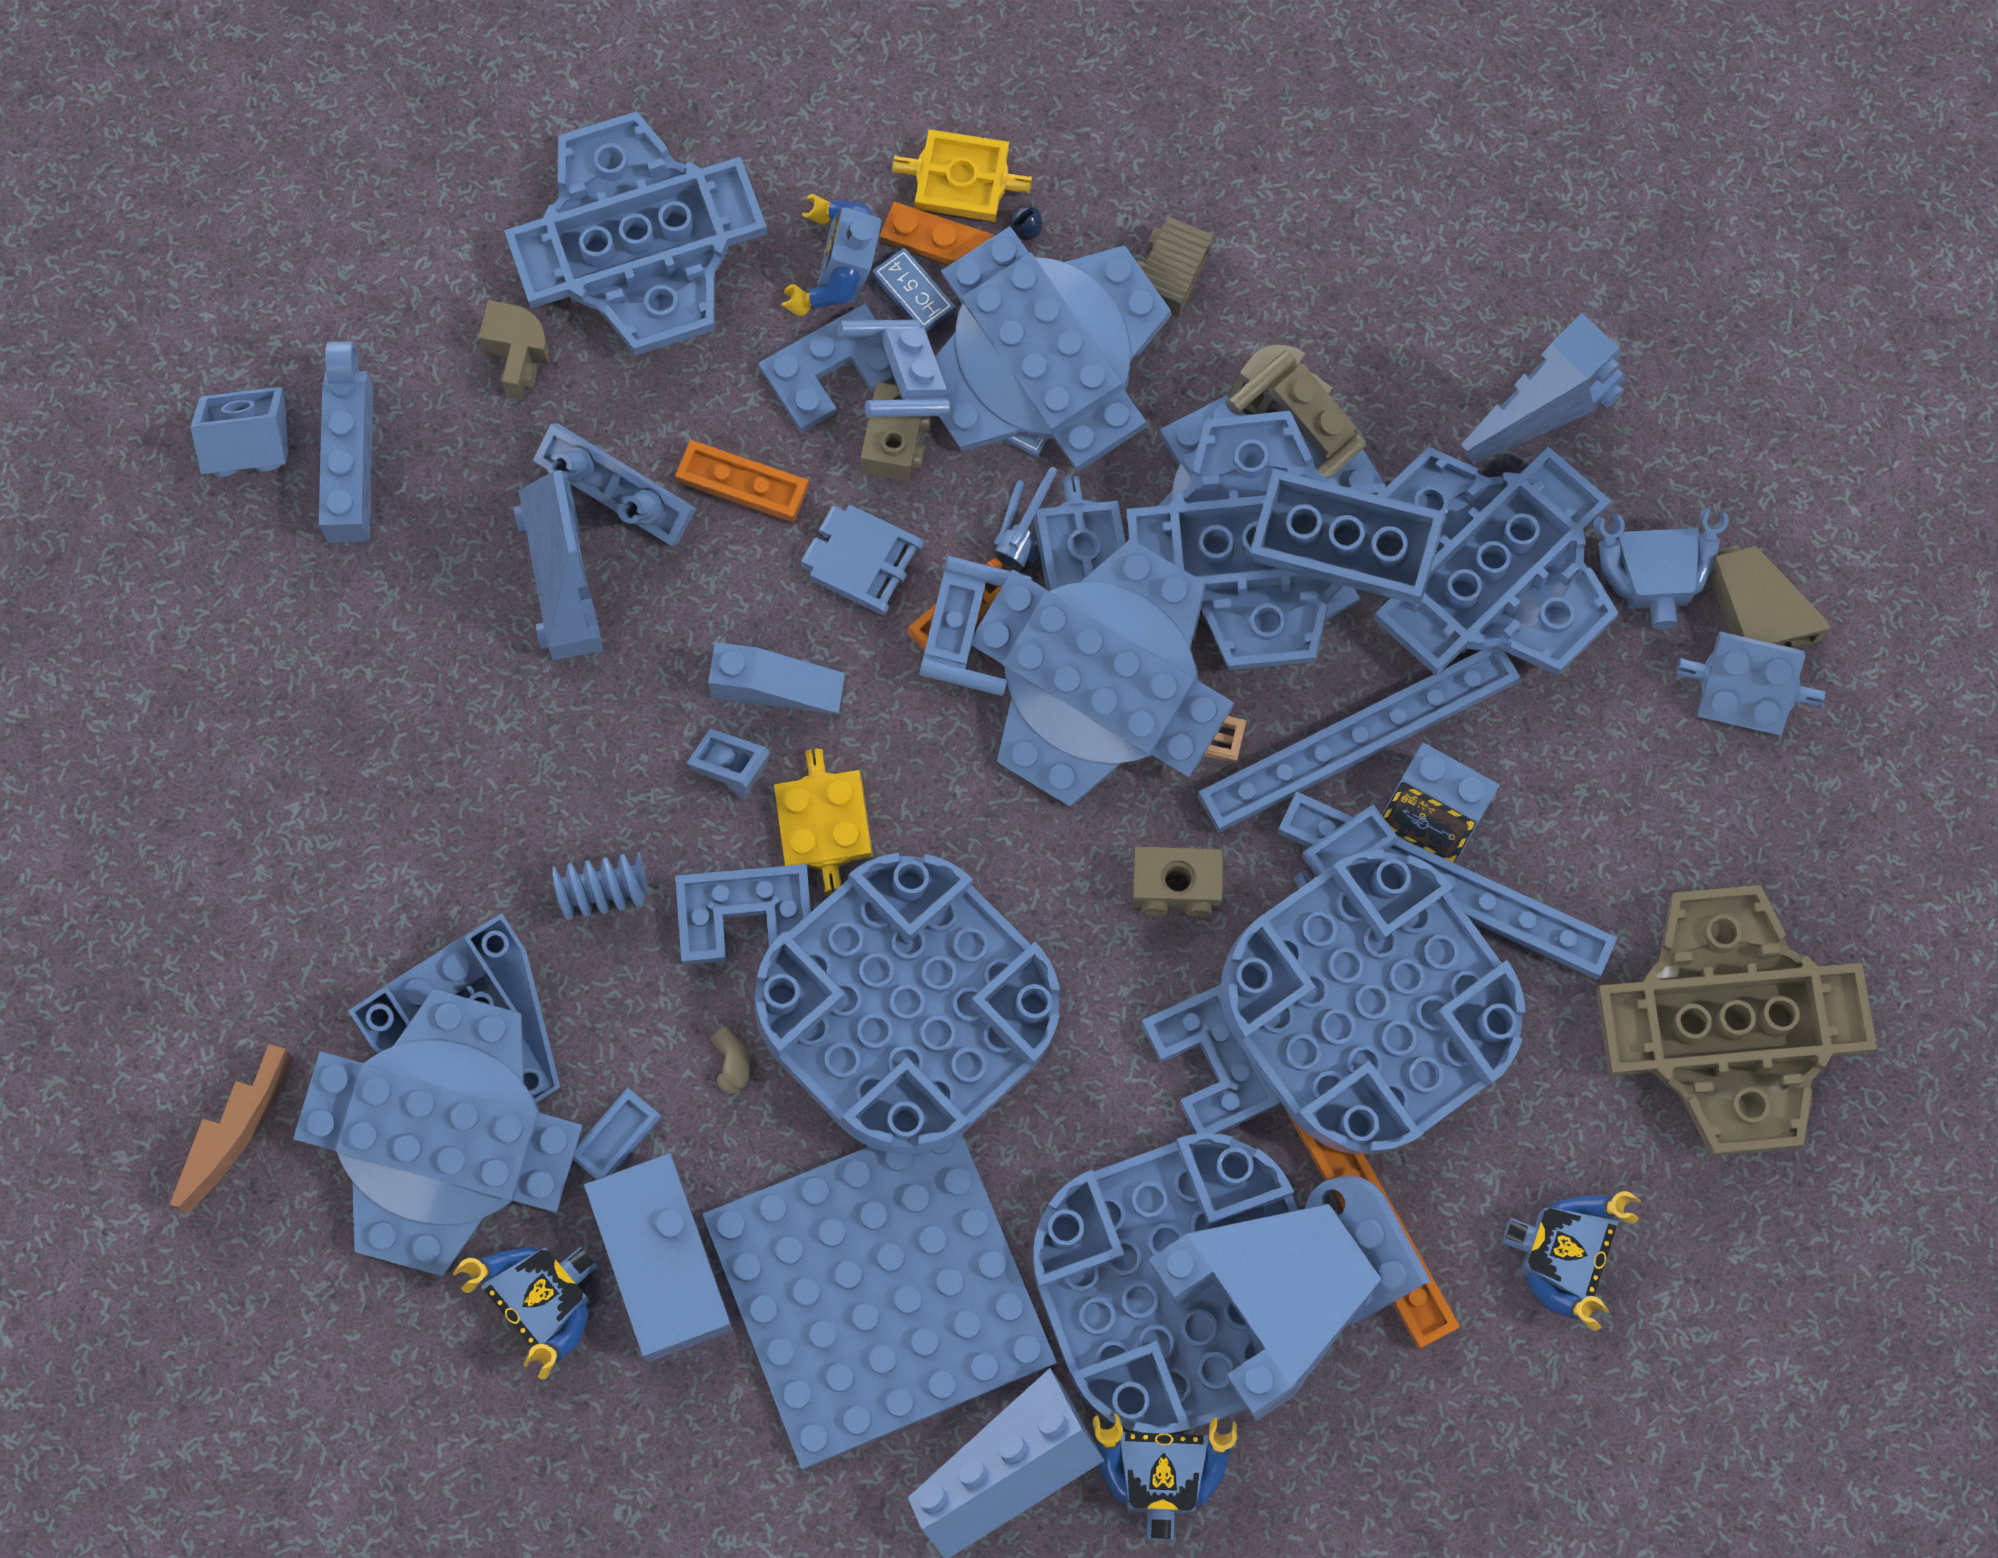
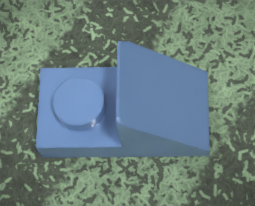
M709 729L686 764L698 774L723 782L740 799L744 800L767 766L770 751L766 747Z

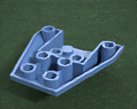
M502 913L452 942L348 1010L371 1047L378 1053L394 1046L433 989L521 1013L524 1085L536 1103L560 1088L527 952Z

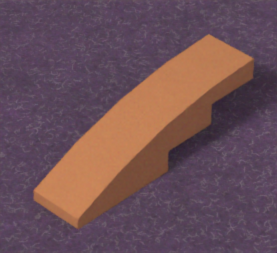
M268 1044L253 1086L235 1081L220 1124L202 1118L170 1202L172 1207L188 1214L223 1178L249 1144L273 1104L293 1060V1057L286 1049Z

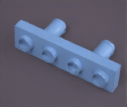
M558 423L550 424L533 459L534 462L547 469L548 473L562 470L571 485L617 512L622 521L628 524L635 523L670 546L678 545L697 509Z

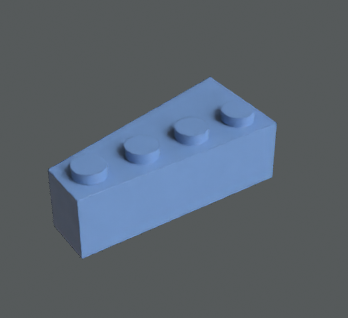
M1049 1368L908 1497V1500L922 1531L944 1558H950L1099 1465L1104 1459L1070 1395Z

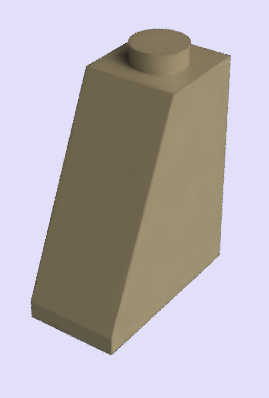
M1739 545L1730 546L1720 550L1717 556H1715L1714 569L1710 579L1730 634L1797 648L1820 642L1829 631L1828 621L1757 546L1741 549Z

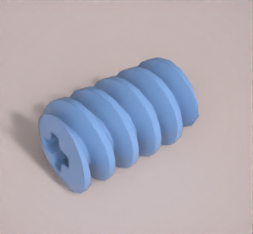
M640 851L637 852L635 865H630L626 856L621 854L617 868H613L608 858L604 857L601 861L600 871H595L591 862L586 860L582 874H578L573 864L568 863L565 877H561L555 866H553V881L558 906L567 920L573 919L576 906L579 907L584 917L590 916L593 903H596L602 914H606L609 911L611 900L614 901L619 911H624L628 897H631L637 908L643 907L645 894H647V885Z

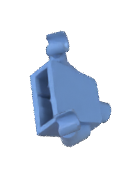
M1705 508L1701 511L1699 522L1705 528L1704 534L1699 535L1698 528L1623 532L1625 529L1624 520L1615 513L1612 514V528L1605 531L1603 517L1597 516L1593 521V527L1598 534L1603 536V540L1599 542L1602 577L1619 597L1626 598L1629 609L1650 608L1652 628L1663 630L1677 626L1676 606H1688L1693 596L1703 591L1713 572L1714 558L1718 554L1720 538L1717 537V533L1723 532L1729 523L1728 516L1723 510L1720 513V521L1714 526L1707 524L1710 510Z

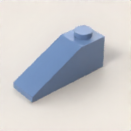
M715 642L708 685L711 698L839 715L845 673L756 647Z

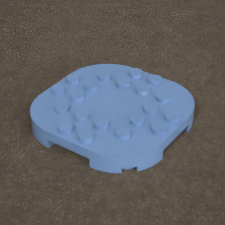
M1370 850L1341 859L1249 925L1233 944L1222 972L1221 1001L1223 1012L1238 1044L1299 1127L1323 1145L1349 1154L1373 1155L1399 1148L1422 1136L1425 1131L1487 1085L1497 1080L1514 1060L1523 1039L1520 1038L1522 1015L1525 1014V1002L1519 980L1508 960L1503 963L1499 960L1449 892L1454 888L1452 884L1430 864L1412 855L1405 857L1394 853H1386L1384 850Z
M899 853L888 854L872 859L849 873L848 880L788 933L783 931L774 940L759 967L755 989L756 1023L764 1044L779 1064L849 1135L869 1147L897 1154H916L931 1151L949 1144L966 1132L1040 1062L1051 1043L1059 1019V984L1054 968L1041 947L1036 942L1031 945L972 886L974 879L966 872L946 860L924 854V858L899 856Z
M1200 1133L1177 1138L1174 1143L1095 1172L1093 1170L1085 1172L1062 1187L1048 1204L1038 1225L1034 1240L1033 1271L1035 1282L1075 1389L1086 1405L1111 1426L1115 1425L1114 1413L1119 1415L1124 1432L1183 1434L1210 1424L1213 1418H1217V1421L1247 1410L1230 1385L1227 1374L1260 1353L1263 1348L1218 1282H1215L1178 1307L1153 1271L1149 1259L1188 1233L1297 1211L1298 1208L1292 1196L1294 1191L1290 1182L1279 1166L1260 1149L1257 1148L1256 1150L1245 1143L1234 1140L1232 1136L1223 1134Z

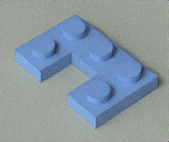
M865 303L758 363L759 370L801 434L837 414V408L818 381L821 377L851 361L872 393L875 391L876 382L890 384L895 381L881 337L838 336L837 324L839 320H875Z
M807 864L675 876L682 965L727 961L723 918L767 915L770 947L783 931L788 933L811 913Z
M1221 985L1142 1020L1141 1025L1160 1063L1200 1046L1218 1083L1180 1100L1179 1104L1194 1134H1220L1279 1107V1099L1238 1044L1227 1024L1221 1001Z

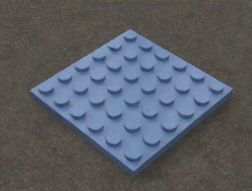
M963 1135L940 1148L916 1154L889 1153L867 1147L702 1214L801 1470H805L1057 1364Z

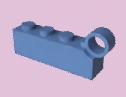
M354 341L327 342L325 351L326 372L324 383L322 384L319 527L327 543L370 541L373 384L367 371H359L358 353Z

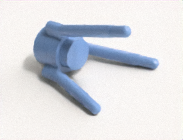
M1051 467L1048 470L1020 524L1014 525L1011 529L1024 486L1022 480L1016 482L1001 530L993 543L996 546L994 555L999 560L1017 569H1023L1026 562L1034 566L1040 556L1038 544L1035 546L1033 543L1036 537L1027 529L1057 473L1055 467Z

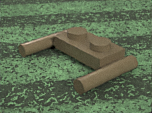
M1284 350L1226 401L1228 409L1232 413L1238 414L1266 389L1283 411H1291L1300 432L1321 457H1324L1325 461L1316 470L1326 478H1329V476L1332 478L1366 447L1364 438L1354 432L1357 428L1306 366L1303 363L1299 366L1297 365L1294 355L1288 350Z

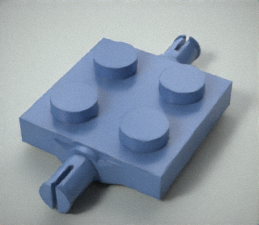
M1071 476L1062 480L1066 498L1065 503L1057 507L1038 509L1033 518L1045 585L1049 591L1060 586L1080 583L1126 543L1118 501L1096 503L1083 500L1080 478L1078 476H1073L1072 480Z
M1724 632L1718 633L1714 651L1705 664L1680 658L1679 666L1677 665L1676 676L1700 680L1702 692L1696 712L1698 717L1780 736L1783 734L1788 714L1796 702L1821 708L1823 705L1822 701L1825 698L1824 690L1821 691L1800 685V673L1806 657L1803 650Z

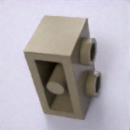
M876 382L873 400H902L897 385ZM932 416L869 418L860 458L862 473L911 482L913 470L922 469L925 445L919 444L921 431L929 432Z

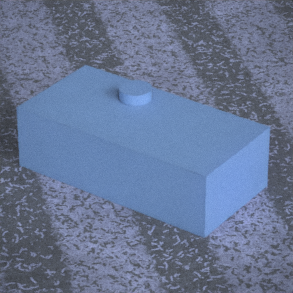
M1273 469L1250 555L1252 562L1421 605L1444 524V512Z
M670 1153L584 1184L642 1356L647 1363L734 1331L676 1165Z

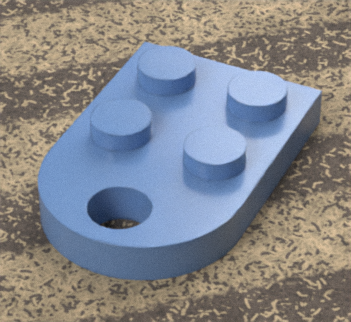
M1345 1175L1327 1180L1318 1185L1310 1194L1305 1209L1326 1204L1330 1205L1329 1196L1331 1191L1337 1190L1340 1192L1345 1200V1209L1342 1214L1335 1213L1382 1279L1351 1320L1352 1324H1356L1431 1282L1383 1193L1364 1178Z

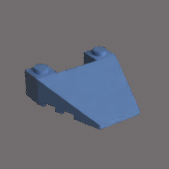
M1581 313L1541 354L1545 360L1529 376L1523 374L1514 384L1517 390L1501 406L1497 404L1461 444L1466 458L1472 464L1478 463L1592 413L1602 404L1606 408L1611 406L1624 392V389L1621 387L1625 383L1624 374L1618 369L1620 364L1617 362L1621 357L1620 348Z
M553 471L518 490L521 506L514 507V514L518 531H526L543 618V623L536 624L539 645L541 649H549L552 660L603 651L596 611L584 571L578 534L581 533L569 480H567L563 471Z
M1329 1204L1188 1233L1149 1259L1153 1271L1178 1307L1215 1282H1218L1263 1348L1260 1353L1227 1374L1230 1385L1255 1422L1295 1396L1317 1363L1323 1359L1342 1330L1348 1326L1382 1281Z

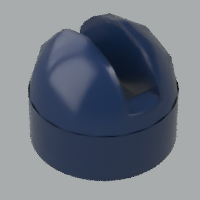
M1022 205L1012 213L1010 225L1019 239L1032 240L1042 230V217L1034 207ZM1027 215H1031L1021 227L1017 225Z

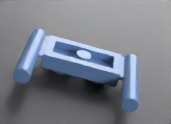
M919 320L838 321L837 333L839 337L882 338L883 347L902 400H867L865 403L866 417L949 415L950 403L948 399L944 398L947 389L924 328H921Z
M948 556L919 672L920 676L999 696L1004 695L1007 679L967 670L965 667L985 584L988 583L1002 587L1011 571Z

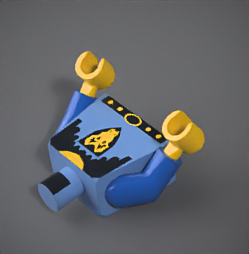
M810 194L806 197V200L813 203L814 207L809 213H802L803 217L821 225L827 224L830 219L832 221L829 226L816 287L811 288L810 292L806 293L795 284L789 285L785 288L784 293L791 297V299L783 302L782 306L801 317L812 306L814 308H821L846 302H856L872 267L882 222L879 217L873 216L866 204L859 201L834 200L830 203L815 194Z
M1624 1191L1616 1194L1614 1197L1585 1195L1556 1201L1550 1208H1544L1538 1214L1535 1226L1510 1218L1502 1238V1243L1526 1252L1520 1273L1527 1276V1286L1547 1310L1574 1320L1581 1318L1587 1328L1597 1331L1601 1328V1325L1598 1321L1589 1317L1596 1310L1609 1313L1608 1308L1602 1300L1595 1297L1618 1225V1221L1612 1220V1218L1616 1215L1626 1223H1636L1639 1217L1633 1213H1624V1207L1629 1202L1640 1203V1199L1632 1193Z
M534 1247L501 1251L480 1260L475 1258L464 1259L454 1270L453 1275L466 1272L472 1277V1280L466 1282L461 1288L465 1293L472 1292L481 1281H485L481 1288L531 1347L524 1366L527 1367L532 1361L543 1363L544 1366L538 1378L544 1380L549 1376L554 1363L562 1360L580 1343L589 1316L586 1305L590 1301L577 1284L594 1271L597 1265L582 1247H579L560 1264L546 1248L538 1250Z
M1114 1413L1115 1425L1111 1429L1103 1430L1100 1428L1099 1417L1095 1416L1093 1418V1427L1098 1439V1449L1104 1459L1099 1464L1100 1473L1116 1500L1127 1503L1128 1511L1147 1512L1146 1539L1174 1540L1175 1513L1192 1514L1196 1506L1204 1505L1209 1501L1223 1480L1230 1448L1237 1440L1236 1422L1233 1421L1232 1431L1229 1434L1221 1435L1216 1431L1217 1418H1213L1210 1422V1443L1208 1444V1435L1123 1432L1119 1415Z

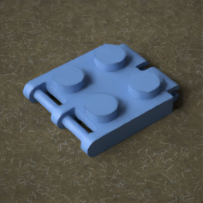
M850 504L846 511L832 506L818 530L821 537L829 540L828 543L814 538L800 563L801 567L811 572L810 581L880 615H885L889 609L887 602L898 583H903L907 576L904 572L915 551H921L925 543L919 537ZM908 547L897 567H895L897 561L901 557L904 548ZM889 578V583L887 584L880 599H878L877 597L881 594L882 588L885 585L887 579Z

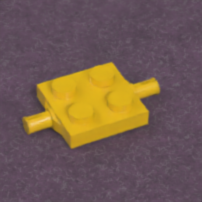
M930 129L928 130L926 146L919 159L895 155L892 166V173L916 176L918 187L915 209L996 222L999 201L1005 194V190L1030 194L1032 176L1008 174L1006 162L1009 142Z
M810 749L805 752L809 776H805L797 781L774 784L785 866L807 864V868L822 870L824 893L828 895L833 893L831 877L833 878L835 891L842 885L839 867L853 860L873 857L860 770L838 774L826 773L823 750L814 749L815 765L814 754Z

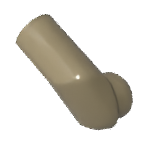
M725 1026L718 1030L711 1037L710 1041L725 1057L723 1073L718 1075L717 1084L723 1092L734 1094L749 1081L752 1058L745 1046Z

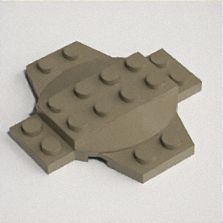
M1761 885L1674 892L1669 900L1659 961L1652 967L1643 981L1600 985L1596 989L1609 1076L1649 1073V1076H1656L1662 1083L1680 1094L1710 1156L1801 1148L1804 1145L1813 1091L1811 1090L1812 1080L1827 1065L1831 1057L1868 1054L1877 1050L1862 963L1818 967L1807 955L1802 957L1791 950L1784 939L1786 933Z

